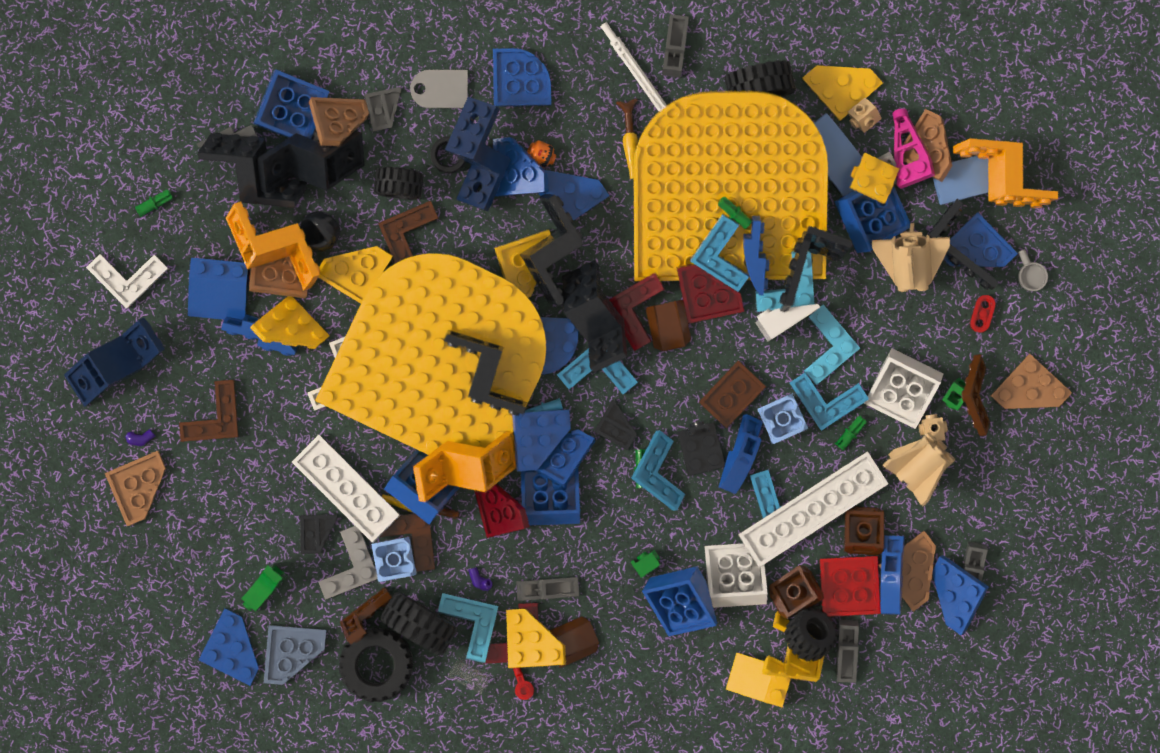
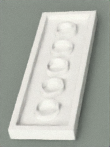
M320 435L292 461L372 543L400 516Z

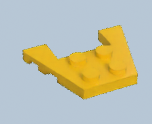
M777 611L773 627L785 632L786 626L790 621L781 617ZM787 647L784 662L771 656L765 659L763 674L817 682L820 679L824 656L817 661H806L805 658H798L799 655H794L792 653L793 650Z

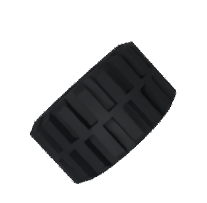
M398 167L377 168L373 192L380 196L395 199H420L424 174L416 170Z
M813 608L803 609L787 624V629L784 632L787 635L785 641L789 643L787 646L793 650L792 653L799 655L798 658H805L806 661H817L835 646L838 640L836 638L838 631L835 630L837 627L832 623L831 617L828 618L825 612L821 613L819 609L814 610Z

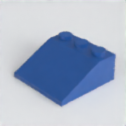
M274 70L253 124L288 138L297 133L311 139L316 127L309 100L311 97L327 98L330 91L281 71Z
M894 186L885 204L855 190L834 201L857 253L872 251V240H890L910 228V221Z
M191 258L188 316L222 320L229 317L243 321L246 316L250 272L245 263Z
M416 450L391 477L384 490L430 525L460 487L447 485L428 501H419L413 466L428 455Z
M578 468L565 488L534 470L521 471L522 506L525 508L529 525L580 524Z
M698 566L650 577L642 590L668 636L717 625L707 582Z

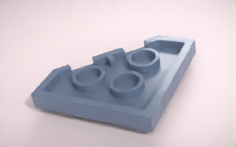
M269 625L264 683L280 685L286 683L325 649L327 630Z

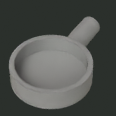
M1025 249L1019 251L1018 253L1024 265L1018 274L1020 285L1025 290L1032 292L1042 289L1048 280L1047 270L1043 265L1031 262Z

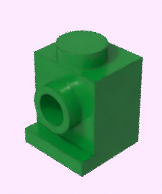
M960 377L953 382L942 399L949 408L957 411L965 403L962 397L957 396V394L962 396V391L966 385L965 381Z
M655 550L649 554L645 551L636 557L638 559L636 563L634 560L630 562L642 578L660 565L658 561L661 558Z

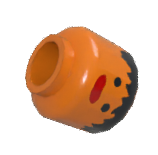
M543 141L532 142L527 150V153L543 169L549 164L552 165L555 161L554 147Z

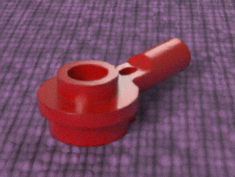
M513 668L518 682L515 687V694L519 699L528 700L534 693V687L529 681H525L521 668Z

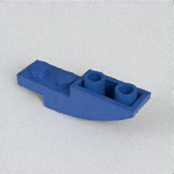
M752 215L751 234H743L744 256L750 279L758 294L763 296L764 289L768 288V278H765V271H769V260L766 259L765 253H759L763 251V241H760V234H764V222H761L760 216Z
M246 314L243 321L226 317L222 323L221 330L226 331L228 334H240L248 339L257 338V346L262 347L263 350L279 351L286 356L295 355L298 350V345L295 347L282 345L280 342H263L250 328L259 320L257 317Z
M743 415L734 449L729 451L719 488L736 494L743 484L755 460L762 440L759 438V433L763 421L750 415Z
M904 536L884 537V551L882 552L881 614L901 615Z

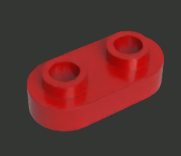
M983 295L976 300L970 319V327L977 333L986 331L990 326L995 309V300L991 296ZM983 301L988 303V308L982 307ZM977 320H982L983 325L981 327L976 325Z

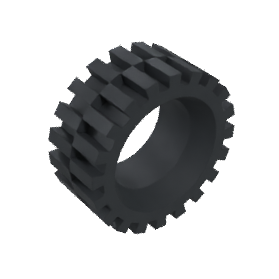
M786 60L750 65L746 68L732 71L724 77L727 91H761L780 97H786L796 91L791 65Z

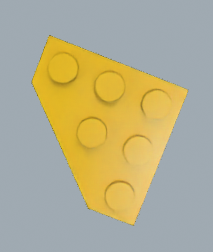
M816 65L802 78L839 121L848 115V111L853 106L867 98L883 84L877 75L868 68Z
M544 230L494 248L504 279L517 286L527 297L532 296L536 282L520 254L551 235L549 230Z
M374 246L325 258L319 266L320 276L318 278L361 304L367 291L385 271L393 255L379 246Z
M287 296L250 327L263 342H280L282 345L295 347L301 345L307 346L309 349H316L330 336L294 297Z
M527 609L506 610L508 668L566 665L565 645L552 635Z

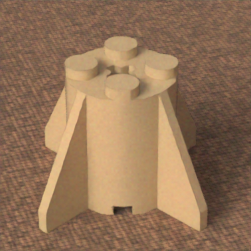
M910 223V232L900 233L901 237L897 239L894 236L890 240H872L873 251L900 292L914 289L918 291L928 290V285L932 283L950 247V237L930 238L929 235L924 237L922 232H915L914 223Z
M927 433L921 440L894 449L888 454L891 459L887 460L883 466L894 473L901 482L904 480L908 484L906 487L914 493L919 503L924 506L930 500L943 472L955 459L950 453L945 451L947 447L941 440L936 442V439L930 433Z

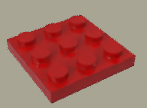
M878 556L819 559L821 591L824 594V599L821 600L822 613L825 612L827 617L881 614Z

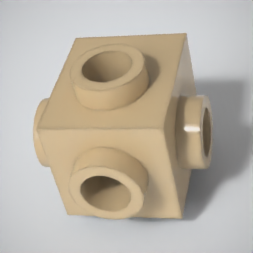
M866 98L848 111L851 125L855 129L859 128L864 133L882 119L877 108Z
M937 414L926 415V419L921 420L922 424H919L920 436L923 435L924 437L927 433H930L936 441L945 440L947 423L943 421V417L938 418ZM932 425L935 426L934 432L931 430Z

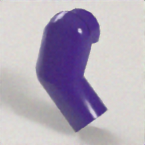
M151 429L142 435L131 431L126 434L125 438L130 445L144 446L155 437V434Z
M477 567L468 570L474 587L483 591H488L492 588V581L481 577Z

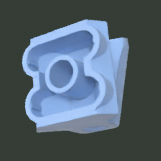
M793 394L757 409L769 434L771 444L780 442L808 429Z
M409 537L371 544L378 582L417 574Z

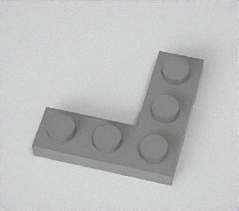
M356 526L340 532L354 568L318 582L325 600L378 579L363 535Z

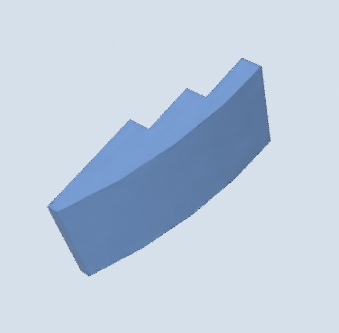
M825 113L814 124L818 128L826 148L828 179L835 185L840 194L844 196L854 191L850 188L853 181L850 175L854 166L858 167L860 165L862 156L831 117Z
M978 156L954 161L943 182L933 178L940 205L952 203L956 199L964 200L987 194L988 159H979Z

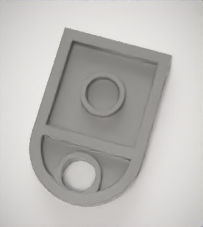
M468 70L421 71L411 82V96L419 106L424 108L463 109L468 97ZM417 84L425 86L423 94L415 93L414 88Z

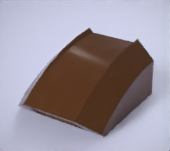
M683 300L645 308L654 348L660 351H667L685 347L691 341Z
M853 506L845 512L844 552L873 556L882 554L884 549V511L876 507Z
M803 565L797 566L769 585L770 598L780 616L785 619L797 615L803 609H808L824 599V594L812 572Z
M582 616L549 630L552 635L565 645L566 665L597 652L599 645L597 636L591 622Z

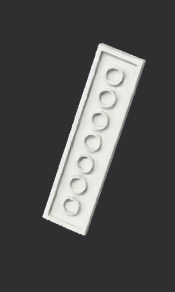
M867 451L738 535L757 565L761 567L888 485V482Z

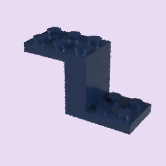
M467 97L445 150L471 164L456 200L488 212L511 159L485 145L500 108ZM479 116L478 122L474 124L475 118ZM482 184V189L477 192L478 186Z
M143 317L136 321L121 336L88 352L64 376L85 407L91 404L106 389L140 372L163 352L165 348L152 330L151 325Z

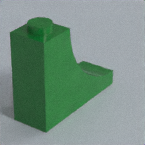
M274 563L267 565L260 577L241 598L244 601L243 605L249 611H258L287 578V575Z

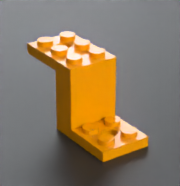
M968 139L953 146V154H960V157L966 158L975 155L979 159H988L989 202H996L998 206L1011 203L1014 207L1030 205L1031 208H1042V205H1049L1052 201L1058 199V191L1023 189V143Z
M242 202L235 203L229 211L226 220L247 269L290 257L303 290L311 289L320 276V269L312 258V250L310 246H307L304 231L300 229L298 223L256 236L255 227L250 224L247 209L243 207Z
M506 431L485 448L446 441L413 466L419 501H428L447 485L482 492L488 491L516 469L513 432Z

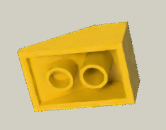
M736 653L726 690L783 707L791 678L763 674L764 660Z

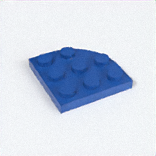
M493 49L494 106H551L550 76L545 65L535 55L522 49Z
M540 317L546 337V356L541 375L553 373L561 369L575 353L578 343V329L568 318Z

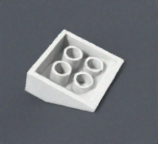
M814 304L789 307L787 312H781L780 309H774L773 311L767 309L757 316L758 321L755 323L766 340L770 341L816 311L820 306Z
M891 348L868 394L869 400L864 402V404L916 429L942 381L943 373Z
M744 543L705 546L707 586L713 608L767 604L765 565L761 567L757 565Z

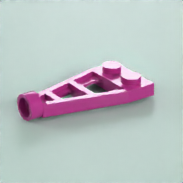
M898 109L892 113L895 123L894 160L897 164L895 167L899 168L896 176L897 186L903 189L933 177L935 173L931 157L910 120L907 109ZM910 131L913 142L902 146L901 135ZM913 148L916 149L919 160L905 165L904 153Z

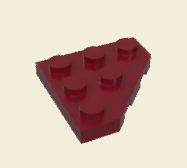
M695 264L676 267L688 324L744 312L740 292L732 289Z
M495 484L486 492L474 490L487 538L530 527L525 508L498 484Z

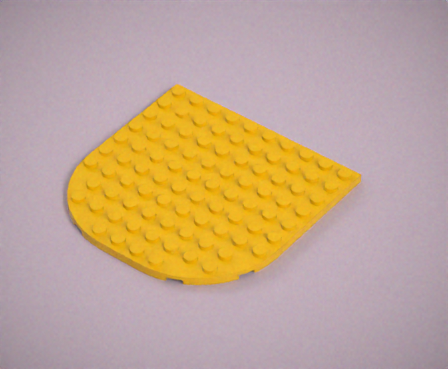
M761 91L699 92L681 97L659 111L644 129L634 157V281H641L655 272L661 281H679L676 267L693 264L690 259L721 215L724 213L729 217L718 206V202L722 197H727L733 204L740 206L741 211L752 219V215L760 216L761 222H764V234H760V241H763V251L759 253H765L766 259L769 260V271H765V278H768V280H785L791 272V269H789L792 259L791 251L794 250L798 238H801L802 233L807 231L808 226L827 232V153L822 136L811 118L791 101ZM752 223L746 229L739 224V227L719 253V256L747 274L749 273L744 256L743 234H751ZM811 253L813 279H826V256Z
M426 253L408 257L390 266L374 281L367 291L315 401L427 455L431 454L446 441L485 448L506 431L513 432L512 414L508 413V410L501 408V410L490 408V404L482 402V404L471 402L468 394L481 352L472 354L467 352L464 347L459 346L457 349L448 346V342L444 341L448 330L503 346L490 391L525 401L528 404L545 363L546 337L542 320L533 303L517 286L476 264L449 254Z

